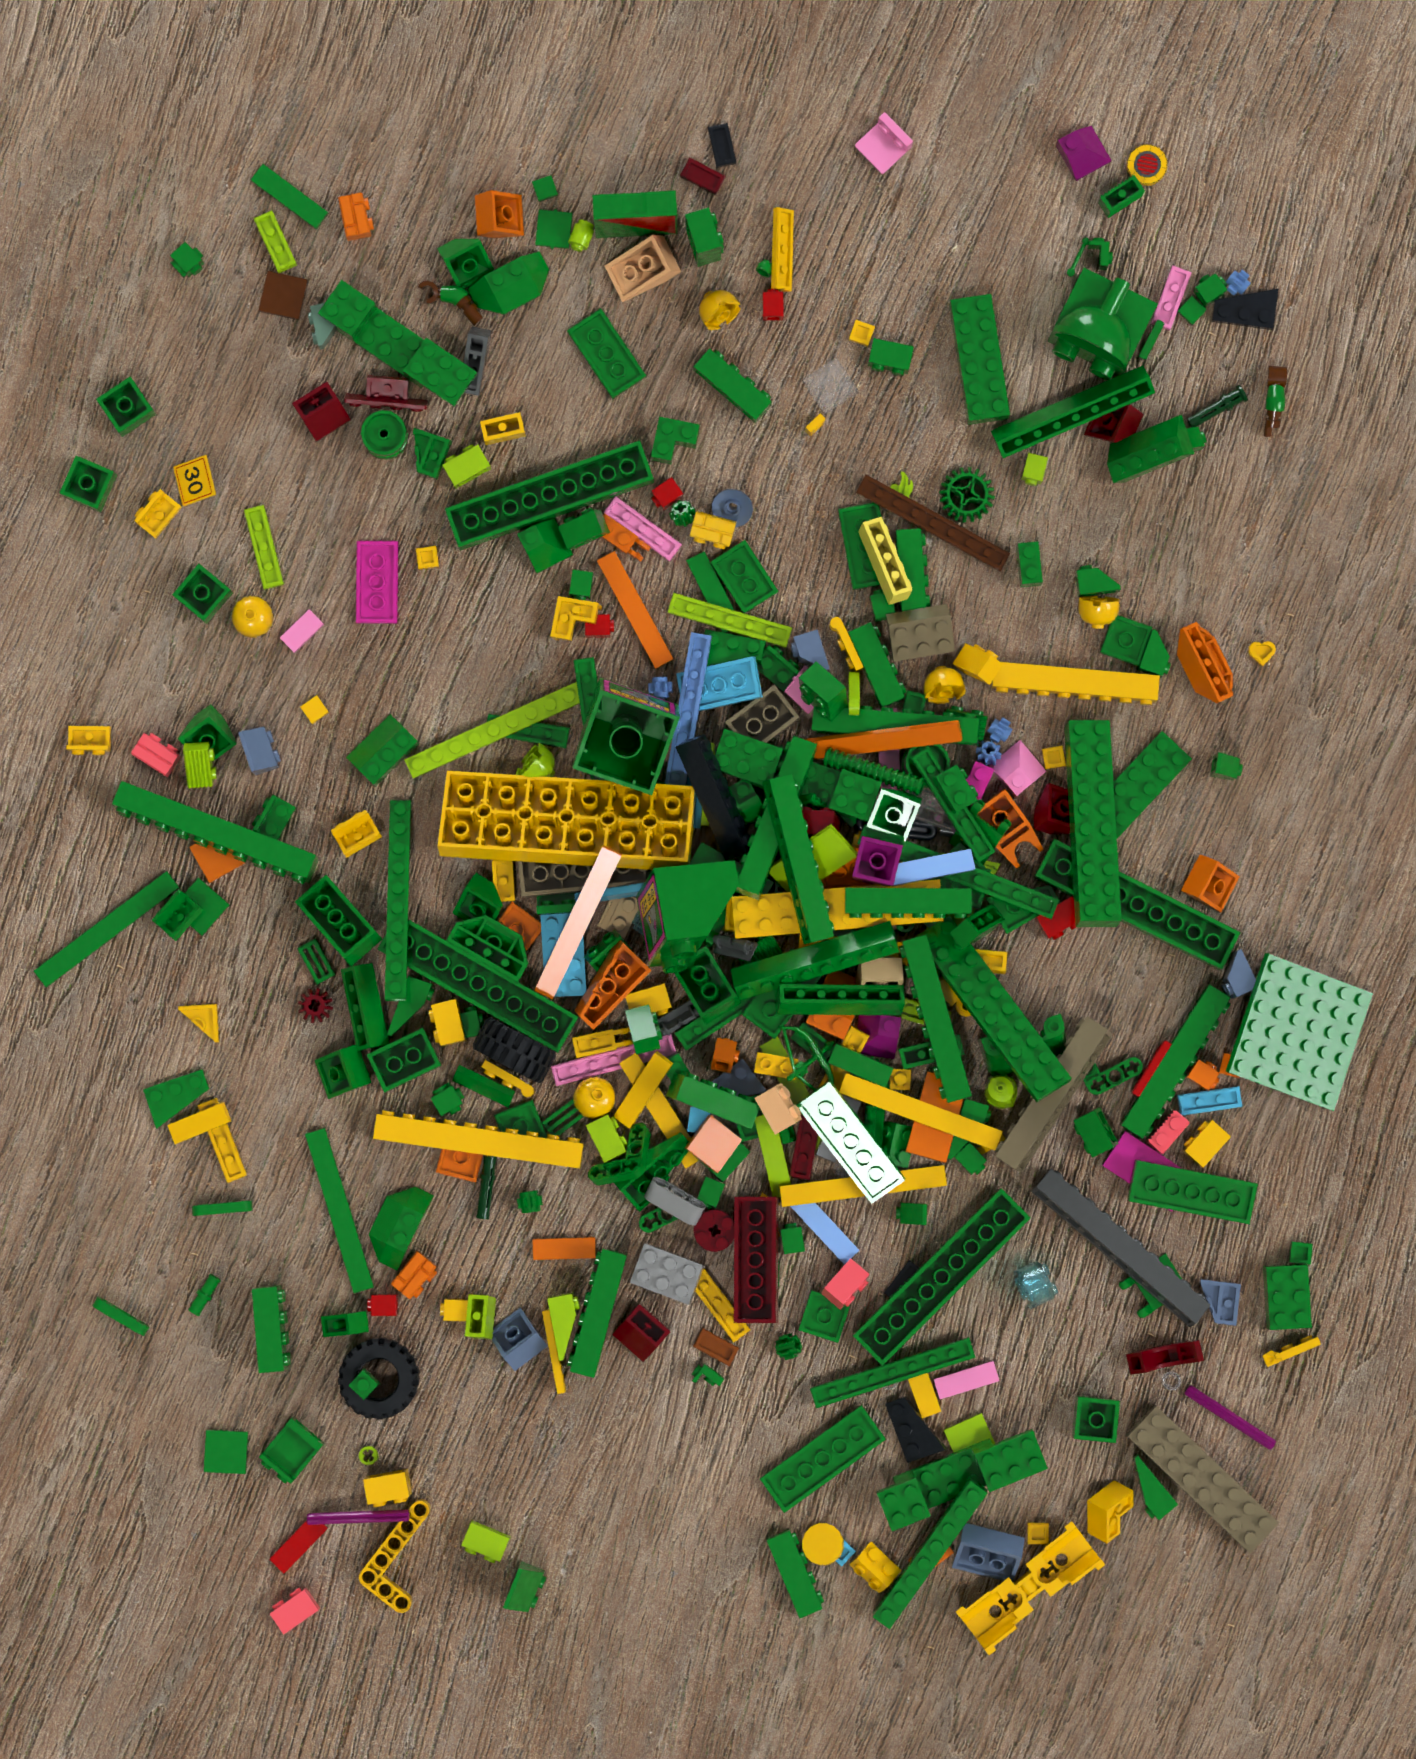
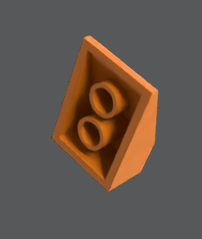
M835 971L827 974L823 984L856 985V981L853 976L842 971ZM809 1015L805 1023L844 1040L855 1015Z

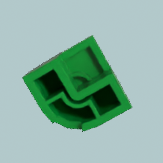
M740 780L730 787L728 786L731 795L736 800V807L744 819L745 826L757 821L758 816H763L765 811L762 809L763 804L750 782Z

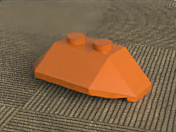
M1197 622L1181 628L1177 656L1194 691L1215 703L1232 697L1233 673L1215 637L1206 629L1200 627V624Z

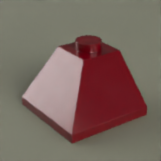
M1131 404L1089 421L1084 435L1117 443L1136 433L1144 414Z
M1051 783L1046 785L1034 810L1035 830L1048 834L1070 833L1068 789Z

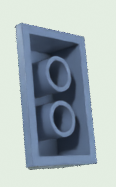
M966 1523L959 1535L952 1568L1002 1581L1009 1577L1013 1582L1022 1559L1025 1538Z

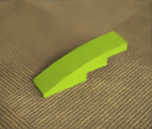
M764 1115L757 1116L755 1125L772 1196L780 1198L779 1186L791 1185L779 1133L774 1134Z

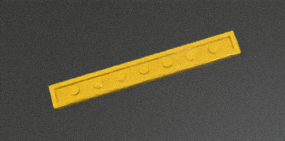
M847 1073L839 1090L840 1094L993 1151L996 1150L1003 1133L1001 1130Z
M945 1166L901 1170L900 1172L905 1177V1181L888 1193L947 1186ZM851 1177L779 1186L782 1207L865 1196Z

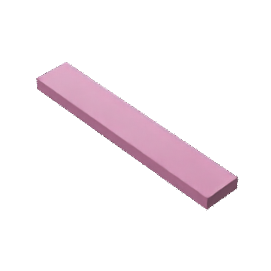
M672 1035L662 1036V1039L659 1040L660 1049L638 1054L642 1062H649L656 1051L665 1057L674 1054L676 1050ZM634 1044L551 1066L556 1086L622 1069L619 1063L636 1053Z

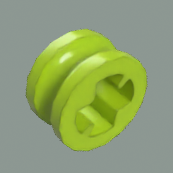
M372 1446L363 1447L359 1452V1459L365 1465L374 1464L378 1459V1452ZM365 1450L367 1452L369 1450L373 1451L372 1457L374 1459L372 1461L370 1459L368 1461L364 1460L365 1455L363 1452Z

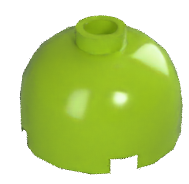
M538 743V746L534 745L521 762L524 763L522 769L518 767L516 775L527 777H553L555 774L553 770L555 758L547 747Z

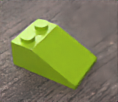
M573 1292L547 1298L559 1361L565 1358L577 1310L580 1309L578 1296L574 1297Z

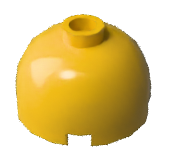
M709 291L704 295L700 303L699 315L707 329L718 330L721 328L719 326L721 323L726 321V324H729L736 318L740 312V307L738 306L740 303L728 291Z
M255 596L244 597L239 600L234 606L231 616L236 630L245 637L250 638L267 633L272 626L274 618L269 604L262 598Z
M1098 596L1079 597V614L1084 622L1092 624V628L1102 629L1105 624L1112 623L1118 616L1119 599L1108 596L1104 598H1098Z
M946 666L936 667L926 676L923 684L925 699L928 698V702L934 704L949 703V698L953 697L958 700L966 692L960 673Z
M586 1078L574 1090V1106L584 1117L591 1119L601 1118L608 1114L614 1106V1088L604 1078Z

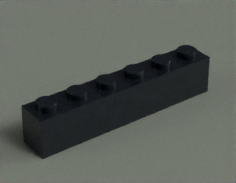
M705 734L682 742L676 746V749L723 857L727 861L749 852L748 842L751 836L748 834L744 819L736 807V800L729 791L728 782L722 775L719 761L712 752L711 743Z

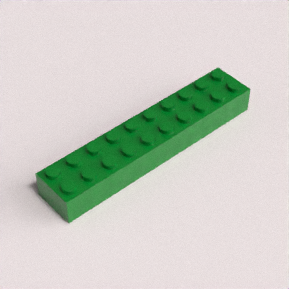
M639 440L445 508L458 548L461 551L653 484L654 478Z
M1069 720L1064 727L1075 927H1117L1122 921L1110 720Z
M121 781L112 803L118 815L130 819V816H133L138 820L137 822L149 826L150 823L154 824L158 830L169 833L170 830L176 834V837L188 841V838H191L196 842L195 844L204 848L210 845L217 853L227 855V852L231 853L234 859L244 863H246V860L251 861L254 864L253 866L265 870L267 867L273 871V874L280 877H285V875L291 876L292 881L304 885V882L310 884L319 862L317 856L313 853Z
M1053 839L1034 878L1074 897L1071 847ZM1119 871L1121 922L1217 970L1223 969L1241 932Z
M408 919L407 967L553 1051L560 1052L577 1023L578 1016ZM386 935L377 950L386 954Z
M999 1188L852 1336L883 1366L1031 1219L1029 1215L1002 1188Z

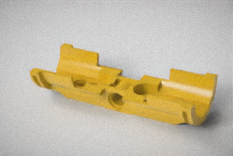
M1072 1521L1065 1526L1066 1531L1026 1563L1029 1571L1014 1583L1008 1577L966 1609L962 1606L955 1611L988 1655L996 1651L994 1647L996 1644L1017 1629L1015 1624L1034 1610L1028 1601L1045 1589L1051 1597L1069 1582L1073 1585L1094 1568L1100 1570L1105 1566V1563ZM1058 1554H1065L1067 1556L1065 1565L1060 1566L1056 1563L1055 1559ZM1052 1560L1053 1565L1058 1570L1055 1572L1052 1568L1048 1572L1049 1577H1040L1042 1573L1040 1569L1042 1567L1048 1569L1051 1566L1048 1562ZM1009 1593H1011L1012 1595L1017 1594V1596L1015 1597L1016 1602H1008L1006 1604L1008 1609L1005 1611L1003 1605L998 1601L1000 1599H1002L1003 1602L1007 1601V1595ZM993 1605H998L1001 1608V1614L998 1617H992L989 1613V1609Z

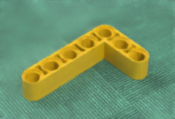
M424 1499L416 1500L409 1508V1521L413 1524V1530L405 1531L402 1527L404 1521L399 1522L359 1574L360 1583L398 1613H404L409 1610L412 1605V1597L383 1573L429 1515L431 1507L428 1501ZM417 1504L424 1505L426 1513L423 1515L417 1514L415 1506ZM393 1537L400 1540V1547L392 1548L389 1540ZM380 1554L387 1557V1564H378L377 1556ZM366 1571H371L374 1574L375 1578L373 1581L368 1582L364 1579ZM383 1584L389 1585L391 1593L388 1595L383 1594L380 1591V1586ZM399 1597L407 1599L408 1605L402 1608L397 1605Z

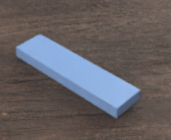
M967 849L899 863L893 886L975 870L972 851Z
M816 1203L790 1206L844 1265L860 1251Z

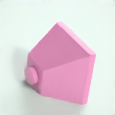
M1021 740L1001 755V759L996 760L995 766L992 764L988 766L994 769L993 773L1014 798L1047 772Z

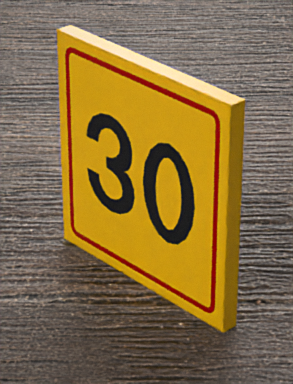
M207 455L173 467L183 506L216 495Z

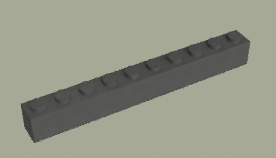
M1050 1169L1031 1190L1033 1194L1188 1327L1195 1325L1210 1307V1304L1206 1302L1207 1299L1202 1294L1192 1290L1191 1285L1187 1281L1178 1278L1172 1268L1164 1266L1159 1261L1157 1255L1148 1252L1143 1248V1244L1138 1239L1132 1238L1127 1234V1230L1123 1226L1115 1224L1108 1213L1100 1211L1090 1198H1085L1080 1194L1079 1189L1075 1185L1066 1182L1060 1172Z

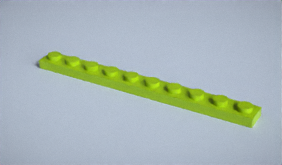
M577 682L404 759L412 778L415 779L580 704Z

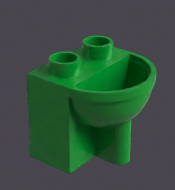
M1083 268L1047 342L1054 344L1052 353L1068 362H1074L1076 356L1091 363L1089 371L1104 380H1110L1114 374L1119 376L1124 373L1158 303L1129 290L1130 284L1121 278L1116 277L1113 282Z

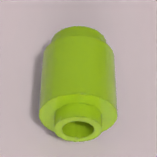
M578 220V223H575L568 241L573 250L582 252V250L588 249L594 233V225L585 220Z

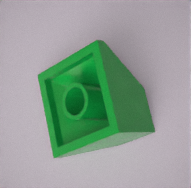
M479 238L454 239L437 248L454 283L464 289L476 283L484 275L494 271Z
M555 518L535 524L517 534L537 574L573 556L571 549L566 548Z
M211 704L196 714L178 736V740L183 745L184 743L209 742L210 748H214L215 760L237 745L225 718Z
M475 873L466 885L453 914L464 921L483 915L496 920L503 904L494 883Z

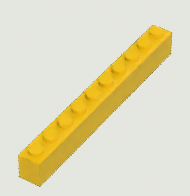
M382 1110V1114H376L373 1139L581 1168L584 1143H580L579 1138L568 1137L567 1141L559 1140L558 1135L547 1134V1138L538 1137L539 1133L527 1131L526 1135L518 1134V1130L506 1128V1131L502 1132L497 1131L498 1127L485 1125V1129L477 1128V1124L465 1122L464 1126L456 1125V1121L444 1119V1123L435 1122L436 1118L423 1116V1120H418L412 1114L403 1113L402 1117L394 1116L395 1112Z

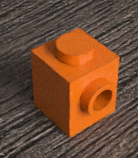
M717 1038L711 1064L712 1070L731 1073L733 1062H738L740 1050H736V1041L728 1038Z
M1198 1059L1185 1078L1202 1089L1209 1091L1210 1088L1214 1089L1220 1080L1218 1075L1220 1073L1216 1071L1217 1067L1209 1061L1204 1063Z

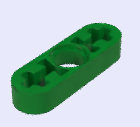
M252 1200L192 1206V1216L253 1211Z
M657 1208L644 1214L639 1220V1226L642 1231L650 1233L678 1218L673 1216L670 1220H665L661 1217L662 1209ZM657 1212L662 1224L658 1225V1221L652 1224L653 1228L651 1229L643 1227L644 1218L648 1217L651 1220L655 1218L653 1213Z
M97 1296L92 1305L95 1309L142 1336H145L149 1329L147 1324L101 1297Z

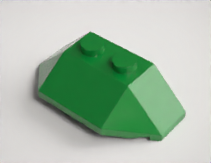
M540 252L520 256L484 275L467 291L479 309L505 315L541 296L549 268Z
M487 915L456 922L446 940L519 982L529 964L522 935Z
M413 1187L386 1197L369 1232L370 1240L380 1263L398 1271L434 1195L418 1187Z

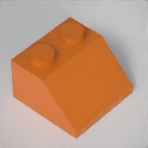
M494 190L475 195L477 236L489 238L524 236L522 195Z
M1200 854L1181 891L1192 899L1221 913L1240 876L1219 861Z

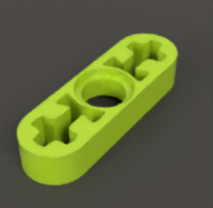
M849 671L848 715L859 716V672Z

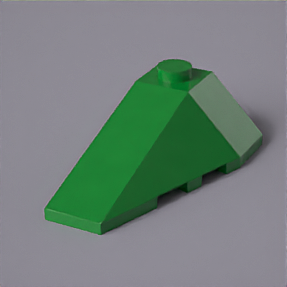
M681 1132L648 1150L646 1169L642 1176L614 1183L639 1212L650 1203L645 1199L644 1195L653 1177H659L668 1181L670 1178L668 1174L673 1167L680 1164L688 1153L685 1147L689 1141ZM618 1168L617 1170H615V1171L613 1172V1175H616L617 1173H619V1171H620L621 1168Z

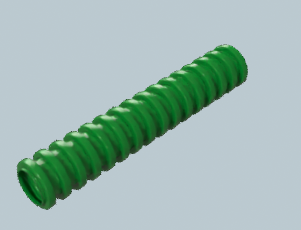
M833 748L827 749L823 760L825 766L829 764L831 768L835 766L838 770L841 768L882 783L884 782L887 786L890 784L893 788L897 786V789L903 788L905 792L909 790L911 794L915 792L917 796L921 794L925 783L923 777L919 779L917 775L913 777L911 773L907 775L906 772L903 771L901 773L898 769L895 771L892 767L888 769L886 765L882 767L880 763L876 765L874 761L870 763L869 760L866 759L864 761L861 757L858 759L855 755L851 757V754L845 755V752L839 753V750L833 751Z

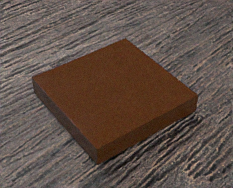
M267 271L259 312L299 320L308 279Z

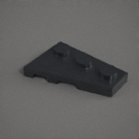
M1279 288L1215 300L1211 322L1273 330Z
M906 1396L885 1404L907 1463L947 1449L943 1442L941 1443L936 1437L932 1428H929L921 1418V1414Z

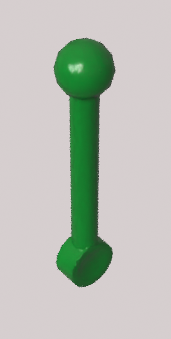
M1084 237L1082 239V246L1071 268L1067 270V276H1074L1076 265L1090 241L1089 238Z

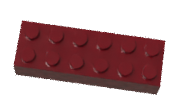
M734 1197V1323H778L779 1197Z

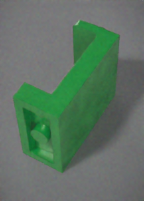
M292 1417L259 1456L262 1459L260 1463L268 1470L271 1468L278 1473L276 1476L283 1483L289 1482L291 1484L325 1443L296 1418Z

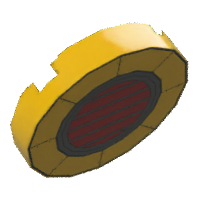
M1143 144L1136 147L1130 153L1127 160L1128 174L1130 177L1135 175L1142 186L1156 184L1164 177L1167 171L1165 153L1159 147L1151 144Z

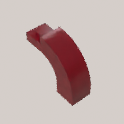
M1200 1340L1175 1342L1126 1354L1130 1375L1147 1373L1174 1365L1204 1361Z

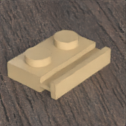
M627 897L609 900L597 926L608 932H612L615 929L625 939L638 912L637 899Z

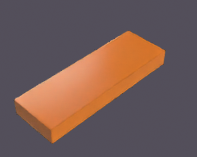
M595 1237L533 1239V1260L596 1258Z

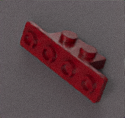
M368 375L366 395L347 393L344 398V403H349L350 406L359 407L363 404L370 405L371 408L387 406L393 410L411 408V411L421 412L426 410L428 406V400L408 398L409 378Z

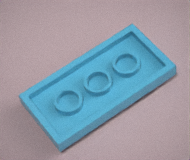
M752 656L707 666L699 711L762 698L756 657ZM684 672L676 673L679 693H681Z
M571 913L540 915L543 969ZM583 937L554 997L583 996L586 992Z

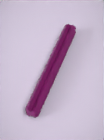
M1189 1385L1185 1390L1184 1394L1267 1449L1271 1450L1275 1446L1276 1440L1195 1387Z
M408 1509L307 1514L308 1525L409 1521L410 1519Z

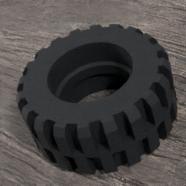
M491 1017L485 1020L473 1042V1049L537 1083L544 1080L556 1058L555 1051Z
M373 1338L358 1344L344 1357L343 1363L339 1368L338 1385H340L341 1397H344L346 1405L354 1410L353 1412L358 1415L361 1414L365 1418H376L379 1420L395 1416L411 1403L417 1393L420 1378L415 1358L408 1352L405 1346H401L398 1344L399 1342L391 1341L387 1338ZM373 1359H384L392 1363L398 1372V1385L391 1395L385 1398L368 1396L363 1400L348 1386L359 1375L362 1367L367 1362Z

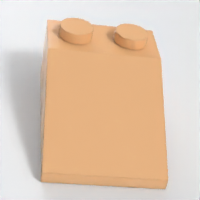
M651 235L605 265L622 302L668 281L681 272L664 236Z
M782 1083L755 1097L775 1135L802 1120L799 1108L793 1104L790 1099L789 1090Z

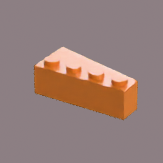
M620 940L611 948L574 1011L594 1030L651 972V969Z

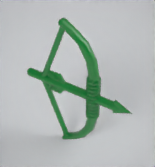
M781 1026L780 1029L783 1031L793 1073L787 1077V1081L797 1077L815 1091L816 1088L806 1081L803 1076L808 1073L807 1067L818 1059L817 1061L820 1066L825 1070L828 1081L831 1080L834 1084L832 1071L823 1054L827 1050L831 1051L835 1041L825 1042V1046L820 1049L815 1040L803 1029L795 1026ZM786 1030L797 1032L808 1042V1046L814 1055L805 1063L799 1061L797 1064H794Z

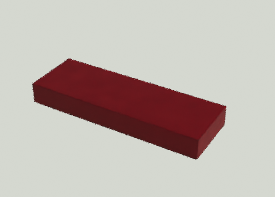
M802 1114L789 1176L811 1180L819 1135Z

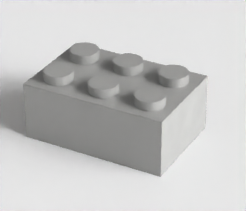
M644 1243L630 1283L690 1305L705 1265Z

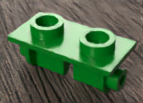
M866 1103L864 1125L882 1146L885 1110Z

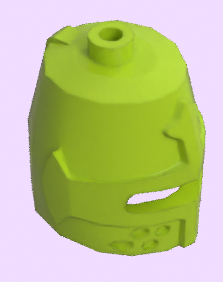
M1007 1075L990 1076L985 1084V1099L987 1103L995 1108H1012L1017 1098V1086L1014 1079Z

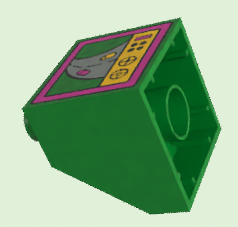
M600 677L586 715L573 760V769L652 795L680 718L678 704Z
M735 860L653 868L636 896L649 967L662 966L664 973H678L688 968L687 963L697 955L698 949L709 935L739 886Z

